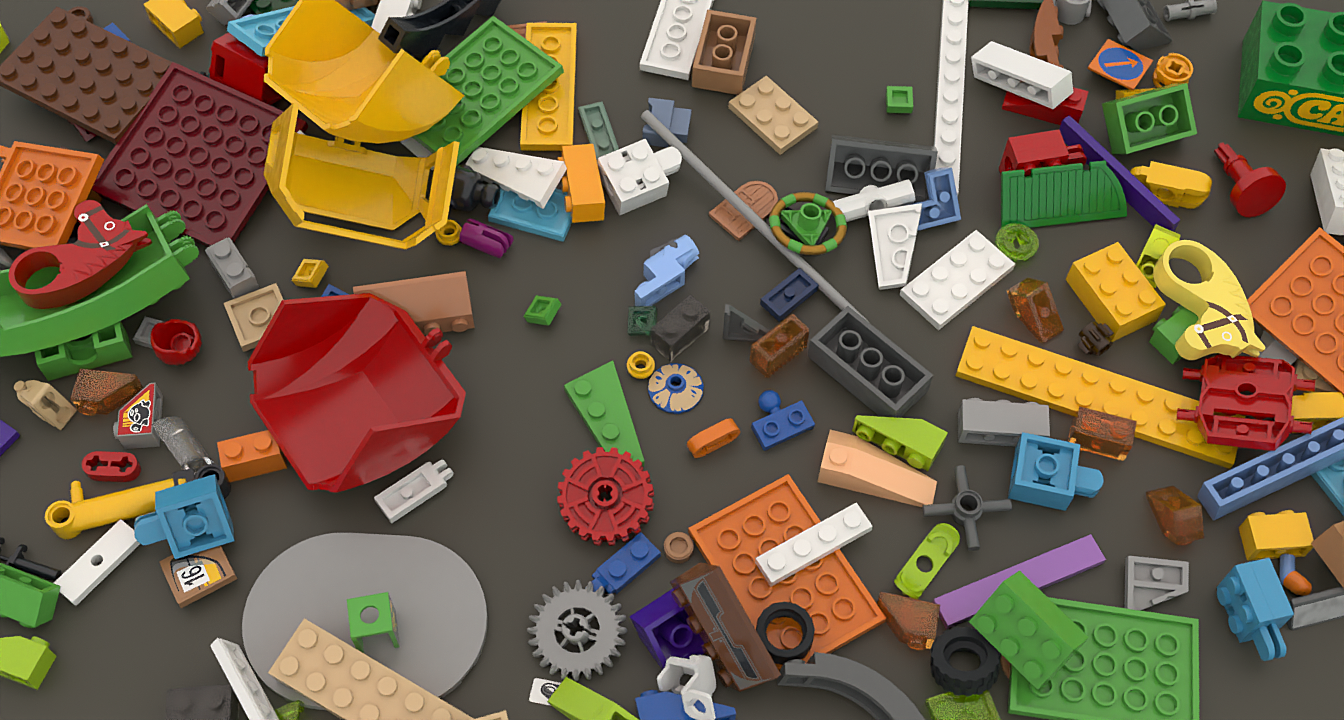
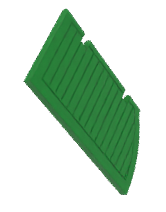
M1106 160L1089 162V170H1083V164L1077 163L1031 168V176L1024 177V169L1001 172L1002 230L1127 217V205L1123 189L1115 174L1106 165Z

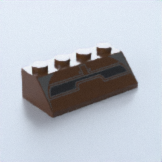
M698 563L670 581L674 589L671 592L673 599L680 608H685L689 615L686 619L689 627L696 635L699 634L704 642L702 649L706 656L715 661L719 668L717 676L726 688L730 687L740 692L776 679L781 675L720 566Z

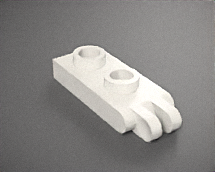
M440 460L435 464L431 462L425 463L374 497L376 504L391 524L447 486L446 481L454 473L450 468L445 469L447 463L444 460Z

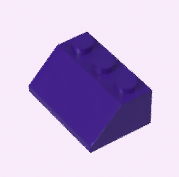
M671 589L630 616L641 641L662 670L666 667V661L671 656L690 659L689 657L692 655L704 654L702 638L691 630L686 620L689 615L685 608H680L672 597L671 592L674 589Z

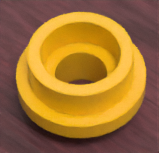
M448 219L447 224L436 231V238L443 245H454L460 241L459 236L462 228L456 221Z
M639 351L629 357L627 370L634 378L644 379L654 372L655 362L648 353ZM642 364L645 368L639 369L636 366Z

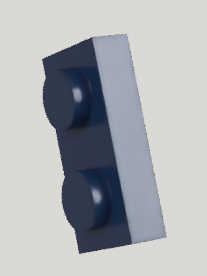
M798 268L763 296L760 300V305L780 322L818 291L819 284L801 268Z

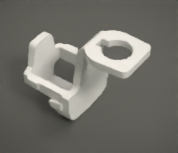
M692 655L689 657L690 659L671 656L666 661V667L657 677L659 690L665 692L672 689L673 693L681 695L684 711L695 720H715L711 696L716 689V679L711 658L704 655ZM683 674L693 675L685 686L680 685V678ZM697 700L704 704L706 713L698 711L693 706Z

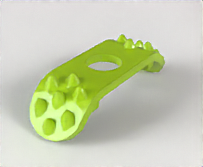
M941 523L937 524L929 532L894 579L896 587L902 590L903 595H908L911 599L915 600L922 595L928 584L960 542L958 531L950 524ZM924 556L930 559L932 562L930 572L925 573L918 569L916 561L919 557Z

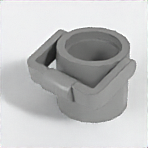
M1053 0L1054 6L1058 8V20L1064 24L1075 25L1080 23L1084 17L1090 16L1092 0Z

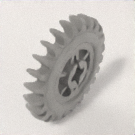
M576 580L574 589H571L565 581L564 592L562 593L553 586V598L542 594V598L546 603L545 606L534 604L540 615L529 616V619L537 625L527 628L528 633L536 635L535 638L528 641V644L530 646H539L532 655L536 658L544 656L540 662L541 667L552 664L549 671L551 675H555L561 669L562 680L568 677L570 673H572L575 682L579 680L581 673H584L585 677L590 680L592 670L602 675L601 665L604 663L612 667L613 663L609 657H620L621 654L616 649V646H624L626 644L623 639L619 638V635L628 632L626 627L619 626V624L626 620V616L616 615L622 608V605L618 603L611 606L614 595L611 593L603 598L605 591L603 586H600L596 592H593L594 586L591 581L588 582L585 589L582 588L580 580ZM574 609H585L591 612V614L584 617L580 614H575ZM571 611V615H568L563 621L560 620L565 613ZM594 617L598 620L599 630L592 629L589 624ZM579 623L585 631H579L574 636L568 628L577 627ZM556 631L563 633L565 636L560 645L556 638ZM589 640L596 642L590 649L584 651L583 644H586ZM570 642L573 645L579 646L580 653L569 652L563 648Z

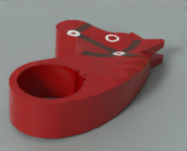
M95 200L83 201L74 210V215L80 224L78 227V240L72 244L36 247L23 252L14 260L10 267V284L23 302L35 309L56 308L74 303L91 294L110 280L123 268L134 252L151 245V239L146 238L148 233L146 231L133 230L129 221L123 222L111 218L101 204ZM46 267L60 268L59 272L61 273L47 286L39 289L25 288L28 279L36 271Z

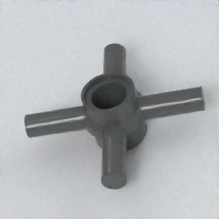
M960 465L954 467L958 495L953 498L952 503L922 505L923 517L952 515L953 520L965 528L968 550L976 551L980 549L975 521L981 517L983 512L1011 511L1012 503L1010 499L982 501L981 496L977 492L969 490L966 468ZM961 505H969L973 511H966Z

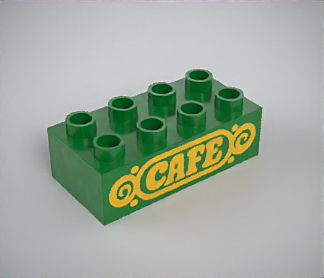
M1262 0L1243 39L1238 118L1344 137V12L1332 13L1303 8L1295 3L1280 4Z

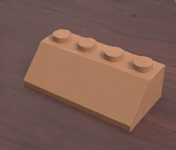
M466 271L353 287L354 294L371 293L405 310L423 335H428L430 331L437 327L442 333L450 331L463 332L467 329L475 328Z

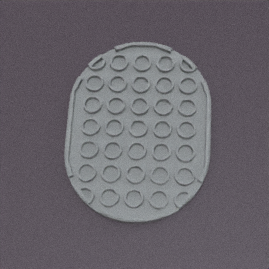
M365 533L323 534L306 539L288 548L277 556L257 578L249 593L243 612L242 636L244 648L259 678L276 694L298 706L325 710L275 680L268 673L304 618L355 648L350 637L347 599L388 592L396 611L400 647L394 648L389 633L362 637L364 654L436 697L441 698L448 695L462 683L461 681L471 668L475 666L482 652L488 626L487 606L483 590L468 564L452 550L437 542L420 537ZM373 607L366 608L361 613V620L368 624L375 622L379 617V611Z

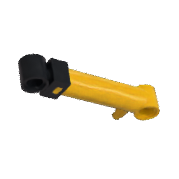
M217 464L204 465L197 473L193 468L173 472V478L86 500H84L81 483L73 481L70 490L72 503L65 500L52 503L45 512V520L57 536L62 539H72L83 530L115 523L120 519L123 521L155 512L156 491L215 474L225 499L231 492V484L224 470ZM66 517H69L67 521L60 523L61 520H63Z

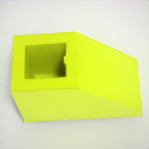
M1155 224L1136 264L1154 288L1157 287L1153 277L1156 262L1167 247L1179 241L1181 236Z

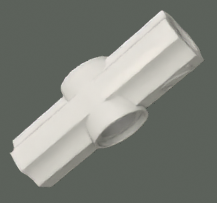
M908 179L880 188L868 185L859 194L835 200L833 203L835 207H838L843 212L846 222L869 216L868 211L914 203L915 193L912 183Z

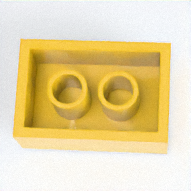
M1119 242L1073 262L1066 277V281L1098 324L1106 323L1114 332L1110 336L1112 342L1156 322L1166 305Z

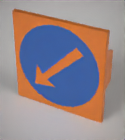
M1107 39L1087 69L1133 91L1153 60Z

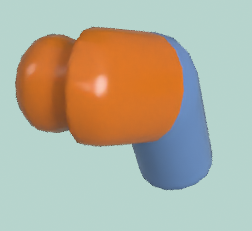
M1290 554L1280 555V583L1296 595H1309L1312 591V585L1295 570V556Z

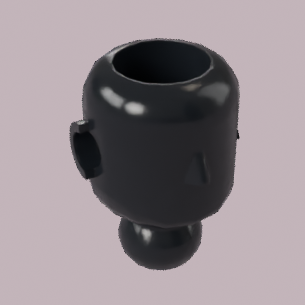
M461 164L456 166L449 208L470 212L479 203L488 209L495 208L500 198L499 187L495 184L483 185L480 174L468 165Z

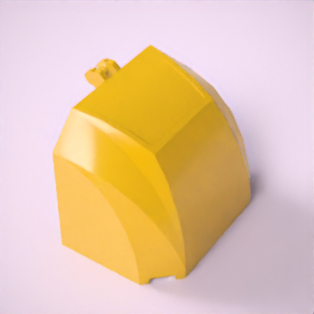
M299 0L265 47V55L268 57V73L264 74V82L291 104H299V110L323 130L346 140L377 144L403 141L427 131L447 116L464 97L461 92L439 77L445 75L447 69H449L450 61L448 57H441L438 50H432L420 63L403 49L399 53L392 52L378 39L379 32L335 0Z

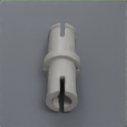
M1186 0L1182 4L1166 5L1163 9L1164 18L1166 21L1181 18L1190 20L1195 19L1199 15L1215 14L1217 12L1216 0Z

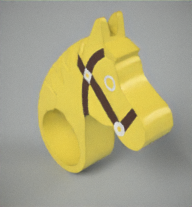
M1180 240L1169 245L1154 266V281L1163 294L1198 316V321L1195 325L1189 326L1176 341L1175 348L1178 354L1188 360H1197L1213 353L1230 355L1234 358L1243 352L1250 356L1258 357L1260 355L1259 351L1263 352L1265 346L1254 333L1253 317L1246 296L1236 276L1227 264L1213 251L1195 241ZM1179 258L1192 263L1198 269L1202 282L1190 284L1177 278L1170 269L1169 259Z

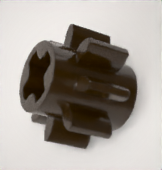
M1091 322L1079 332L1082 341L1078 346L1086 355L1094 353L1096 356H1100L1113 345L1110 336L1114 332L1106 323L1097 325L1095 322Z

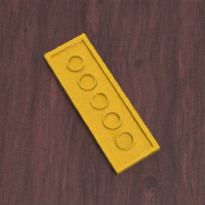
M527 23L526 40L563 66L564 73L522 108L520 147L524 151H562V146L573 145L577 23Z

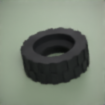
M954 627L952 630L944 631L941 636H937L935 643L931 647L930 668L932 677L935 678L938 686L941 685L943 687V690L952 692L957 696L965 695L966 697H971L975 694H983L986 690L988 691L992 688L993 683H996L998 680L1000 652L977 629ZM956 652H971L979 656L981 664L976 670L961 671L951 666L950 657Z

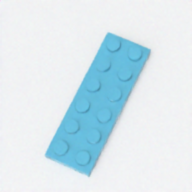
M295 6L229 21L227 31L251 48L256 54L266 56L265 47ZM365 7L349 10L370 27L372 26L375 17L374 13Z

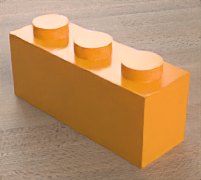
M594 145L562 146V157H557V160L563 161L567 167L561 178L562 192H567V196L564 197L565 211L570 212L572 223L604 220L605 199Z

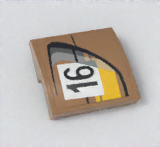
M221 545L177 559L171 555L160 561L168 584L181 608L237 580Z

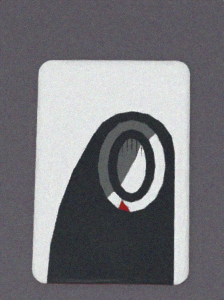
M535 678L529 701L550 705L547 701L561 683Z

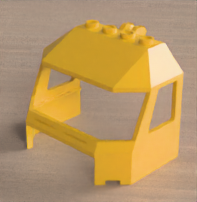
M297 103L290 105L272 123L263 176L268 183L271 194L295 227L406 250L417 245L447 224L460 142L454 141L445 147L439 148L430 156L421 158L393 156L367 150L364 147H360L361 142L352 141L351 144L344 143L343 138L337 136L335 141L298 134L295 132L299 104ZM434 166L429 200H427L425 197L429 171ZM304 212L393 231L419 212H421L426 221L425 226L400 241L305 221Z

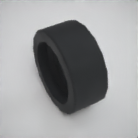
M779 602L763 610L758 618L756 631L774 663L783 665L789 660H801L807 655L812 647L815 628L812 618L805 609L795 603ZM786 617L798 622L803 632L800 644L794 649L789 650L778 649L773 646L766 634L767 626L772 620Z

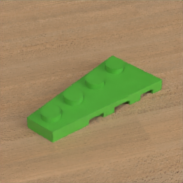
M611 361L565 384L564 391L599 447H603L605 452H609L611 447L618 448V453L621 455L627 451L631 453L633 461L639 459L643 464L642 467L645 466L643 454L614 362Z

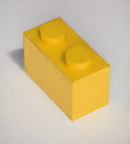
M149 0L143 4L149 20L179 49L204 33L200 23L202 22L200 14L194 8L190 9L187 7L185 0Z
M1285 510L1273 515L1256 512L1248 515L1239 526L1247 560L1280 558V555L1283 554L1305 557L1313 548L1311 542L1314 539L1306 512L1294 513L1292 510Z

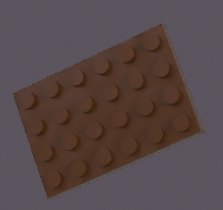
M57 6L0 65V86L117 144L151 99L149 97L172 62Z

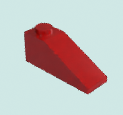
M1073 87V93L1054 109L1007 91L1002 109L1061 125L1062 120L1068 116L1079 123L1089 91Z

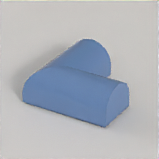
M945 167L924 172L929 200L913 203H922L918 230L961 220L952 168Z

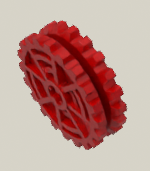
M597 447L596 453L591 454L587 450L583 452L581 460L574 458L571 461L573 467L570 470L564 469L562 475L565 481L558 483L557 488L560 490L561 495L557 497V503L562 509L560 513L564 521L568 522L569 529L573 533L579 531L578 534L581 540L587 542L591 538L594 541V545L601 546L603 541H607L609 546H615L616 540L621 539L624 543L629 541V534L634 533L638 535L641 532L640 524H647L650 518L647 511H653L654 508L653 499L651 498L654 497L653 485L650 484L651 479L648 471H643L642 462L639 459L633 461L631 453L625 451L621 455L618 453V448L611 447L609 452H605L603 447ZM605 491L607 495L609 492H611L610 494L612 497V499L607 502L605 498L603 501L601 498V493Z

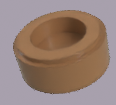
M675 532L665 539L664 554L669 561L684 563L691 558L694 545L689 535L683 532Z

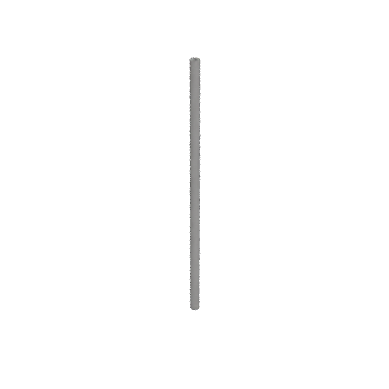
M649 110L642 113L641 118L670 146L678 149L682 158L797 268H801L819 284L818 288L841 311L849 306L869 322L798 253L787 249L774 237L770 226Z

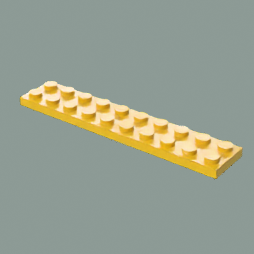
M972 326L955 375L956 377L1030 402L1049 405V408L1228 469H1231L1234 465L1238 447L1207 444L1197 427V423H1194V421L1176 420L1178 408L1196 410V406H1199V401ZM1214 412L1213 414L1219 416H1226L1221 412ZM1236 414V415H1234V416H1229V417L1245 418V416L1240 415V414Z

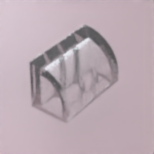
M171 416L152 423L159 438L182 470L193 468L197 473L202 466L215 464L182 418Z

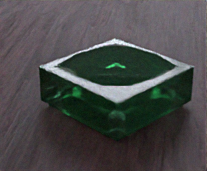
M656 306L629 307L627 331L629 336L657 334L658 309Z

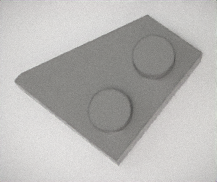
M1127 556L1125 558L1124 608L1141 611L1187 593L1189 562Z

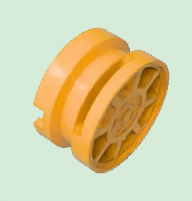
M1169 53L1168 56H1162L1159 59L1152 75V81L1157 88L1163 87L1158 82H1162L1165 86L1180 83L1188 84L1193 73V65L1185 56Z

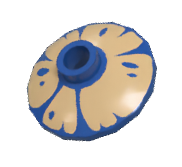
M671 363L661 366L652 374L649 379L648 393L651 401L658 409L667 413L681 414L690 411L698 405L703 397L704 385L701 376L693 368L685 364ZM680 382L681 384L679 386H673L671 383Z

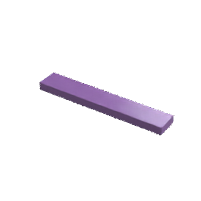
M1090 534L937 597L932 603L945 628L948 629L972 619L999 585L1019 570L1041 590L1099 566L1106 559Z

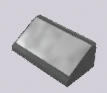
M1341 586L1291 599L1289 603L1294 615L1286 622L1289 629L1297 630L1343 618L1344 588Z

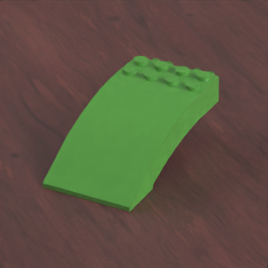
M147 204L121 219L123 222L129 221L133 230L146 231L148 233L146 238L151 239L152 244L134 252L123 268L104 285L84 298L68 305L49 309L32 308L23 302L10 284V269L0 271V357L26 354L87 336L133 315L148 305L155 304L170 291L182 287L190 279L185 266L198 258L199 250L190 236H183L171 242V240L178 237L186 229L180 214L177 211L170 210L167 214L164 213L157 218ZM46 267L36 271L28 279L25 288L39 289L47 286L61 273L59 272L60 268Z

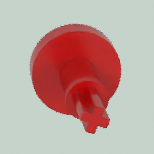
M1223 142L1218 144V148L1214 149V153L1224 164V172L1236 183L1230 194V202L1237 212L1244 217H1255L1272 209L1285 193L1286 183L1281 175L1271 167L1253 170L1243 155H1237L1228 144L1225 145Z

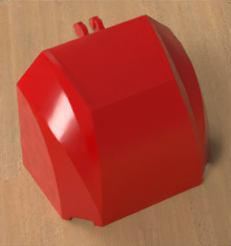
M371 293L281 301L248 360V371H253L254 394H250V403L308 490H329V492L336 493L388 475L428 451L459 420L466 392L442 361L451 352V343L445 340L437 348H433L443 337V333L438 327L430 331L425 337L405 310Z

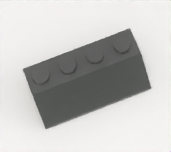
M1097 0L1100 6L1108 11L1109 16H1107V19L1114 28L1118 29L1119 34L1117 37L1125 47L1130 46L1139 51L1173 41L1150 0Z
M832 135L825 191L856 195L868 185L880 188L909 179L915 193L914 202L929 200L924 172L935 169L938 151L934 146Z

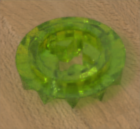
M1022 224L1005 225L998 231L995 239L997 248L1007 257L1012 258L1014 262L1018 260L1026 262L1030 257L1035 256L1039 247V240L1035 232ZM1016 237H1018L1017 240L1020 244L1018 249L1014 247L1013 243Z

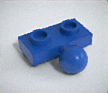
M773 390L764 391L758 400L760 408L770 413V415L751 424V428L763 451L809 431L815 426L802 400L784 409H780L781 398Z

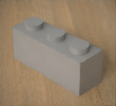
M970 398L967 400L963 399L958 410V443L1016 447L1022 432L1050 437L1049 405H1040L1037 402L1011 403L1008 400H998L995 402Z

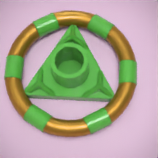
M798 192L789 194L781 198L774 205L769 216L770 229L777 241L787 249L798 254L819 255L828 253L841 244L847 231L846 218L843 212L838 207H835L833 201L817 193ZM797 202H811L802 205L800 210H784ZM832 214L837 228L834 237L822 244L816 245ZM780 218L803 243L790 239L784 234L781 229Z

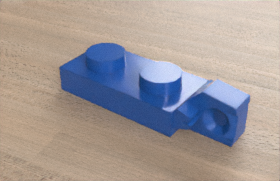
M640 532L592 574L594 579L592 581L594 586L593 592H596L600 586H603L605 589L604 593L618 594L659 559L661 552Z

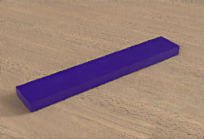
M1068 116L1062 120L1059 130L1067 146L1080 144L1087 158L1086 164L1088 165L1089 162L1106 160V165L1120 182L1126 201L1153 227L1157 224L1173 232L1175 231L1180 219L1072 117Z

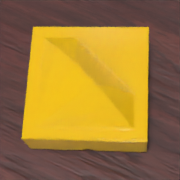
M303 259L291 281L296 286L317 288L329 266L324 260Z

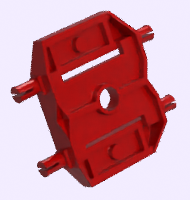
M1216 354L1205 359V364L1202 365L1201 369L1184 367L1182 379L1199 380L1202 382L1199 406H1196V410L1178 408L1176 420L1194 421V423H1197V427L1207 444L1275 451L1287 439L1289 433L1311 434L1312 422L1294 421V416H1291L1293 391L1296 390L1314 392L1316 380L1297 379L1298 374H1295V367L1282 359L1236 356L1232 358L1230 355ZM1242 391H1249V392H1252L1253 394H1252V395H1243V394H1241L1240 392H1242ZM1214 412H1221L1226 416H1219L1213 414ZM1236 414H1240V415H1250V416H1253V417L1256 418V419L1238 418V417H1229V416H1234V415H1236ZM1267 417L1275 418V421L1257 420L1265 419Z

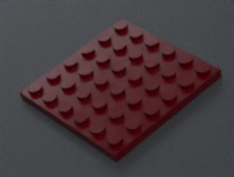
M172 62L149 97L151 99L102 164L91 189L102 198L132 212L147 204L157 218L164 213L167 214L170 210L177 211L182 218L181 220L184 221L186 228L181 235L190 236L194 241L206 247L225 238H230L234 243L269 189L263 174L272 123L284 111ZM297 118L295 132L297 133L301 130L305 133L309 127L307 122Z

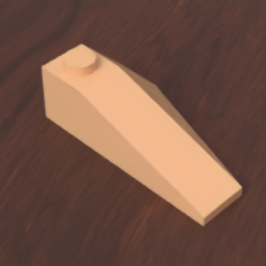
M834 430L829 431L818 477L819 483L918 507L933 504L937 481L858 436Z

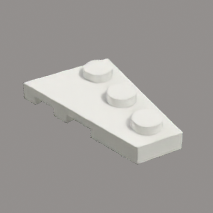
M922 203L868 211L879 290L905 287L907 285Z

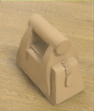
M30 380L26 382L18 381L14 385L18 399L39 418L57 427L59 430L64 428L77 411L69 401L48 383Z

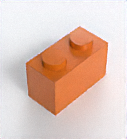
M269 430L217 442L221 468L230 482L287 468L285 455Z

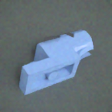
M686 234L650 250V258L643 263V275L647 281L641 283L634 291L635 306L640 312H643L685 285V270L694 261L699 259L697 256L699 254L697 246Z

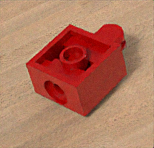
M1052 130L1009 137L1000 162L999 172L1001 174L1004 171L1024 169V177L1031 176V168L1082 163L1084 166L1087 163V158L1080 144L1066 146L1060 130Z

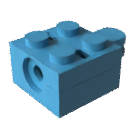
M1022 432L1015 447L1008 498L1066 511L1074 494L1090 498L1095 497L1103 485V475L1097 469L1078 465L1080 444Z
M215 474L156 491V511L137 517L134 523L135 539L140 544L149 545L167 539L175 559L235 541L233 522Z
M1270 558L1235 565L1216 587L1218 601L1225 607L1229 616L1228 623L1231 631L1236 634L1239 643L1253 640L1263 661L1285 657L1287 648L1279 629L1294 613Z

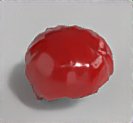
M170 319L164 323L155 324L151 331L150 342L154 353L163 363L177 366L180 364L184 365L196 357L202 346V336L195 323L180 319Z

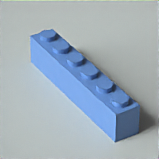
M1344 417L1312 431L1311 434H1306L1286 443L1275 451H1269L1203 482L1197 498L1214 521L1343 460Z

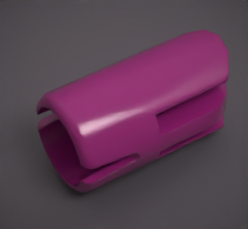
M472 218L467 220L470 223H464L459 236L462 244L498 259L502 258L514 241L512 235Z

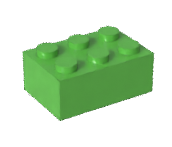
M1187 83L1171 84L1102 103L1112 154H1128L1197 134Z
M1020 570L1004 580L969 621L1037 690L1052 679L1089 639Z

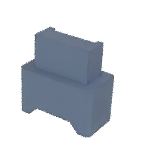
M649 98V111L681 142L687 143L691 109L675 108V101ZM648 124L643 127V139L646 138L649 145L669 147V144Z

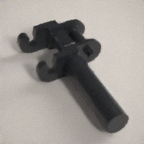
M0 537V544L3 545L5 539ZM20 544L14 555L9 558L0 555V560L6 561V565L52 581H56L62 574L61 570L24 559L22 551L26 552L28 549L27 545Z

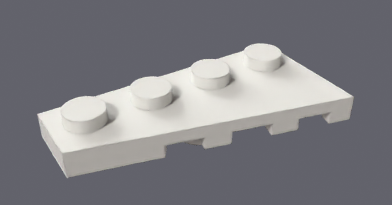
M482 147L475 149L465 164L478 172L482 180L491 184L494 182L507 192H515L520 198L526 201L531 200L542 209H544L567 170L563 161Z

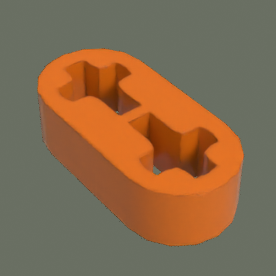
M725 419L694 435L686 445L694 458H701L735 440L741 431L733 419Z

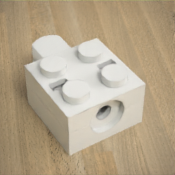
M645 138L599 157L597 165L601 182L619 216L667 196L669 181L666 176L679 171L682 156L678 149L672 146L653 153Z

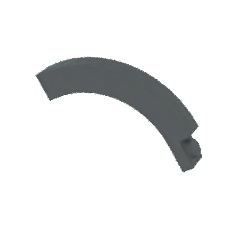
M814 652L806 664L805 661L799 659L789 660L779 670L781 675L777 677V685L813 687L835 692L863 707L876 720H925L911 700L891 681L869 667L848 658Z

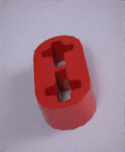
M95 451L87 454L82 461L83 471L88 478L94 481L131 482L141 472V466L136 457L127 452ZM101 462L103 466H98L96 471H93L91 467ZM127 463H130L132 467L126 468L125 472H122L119 468H123Z

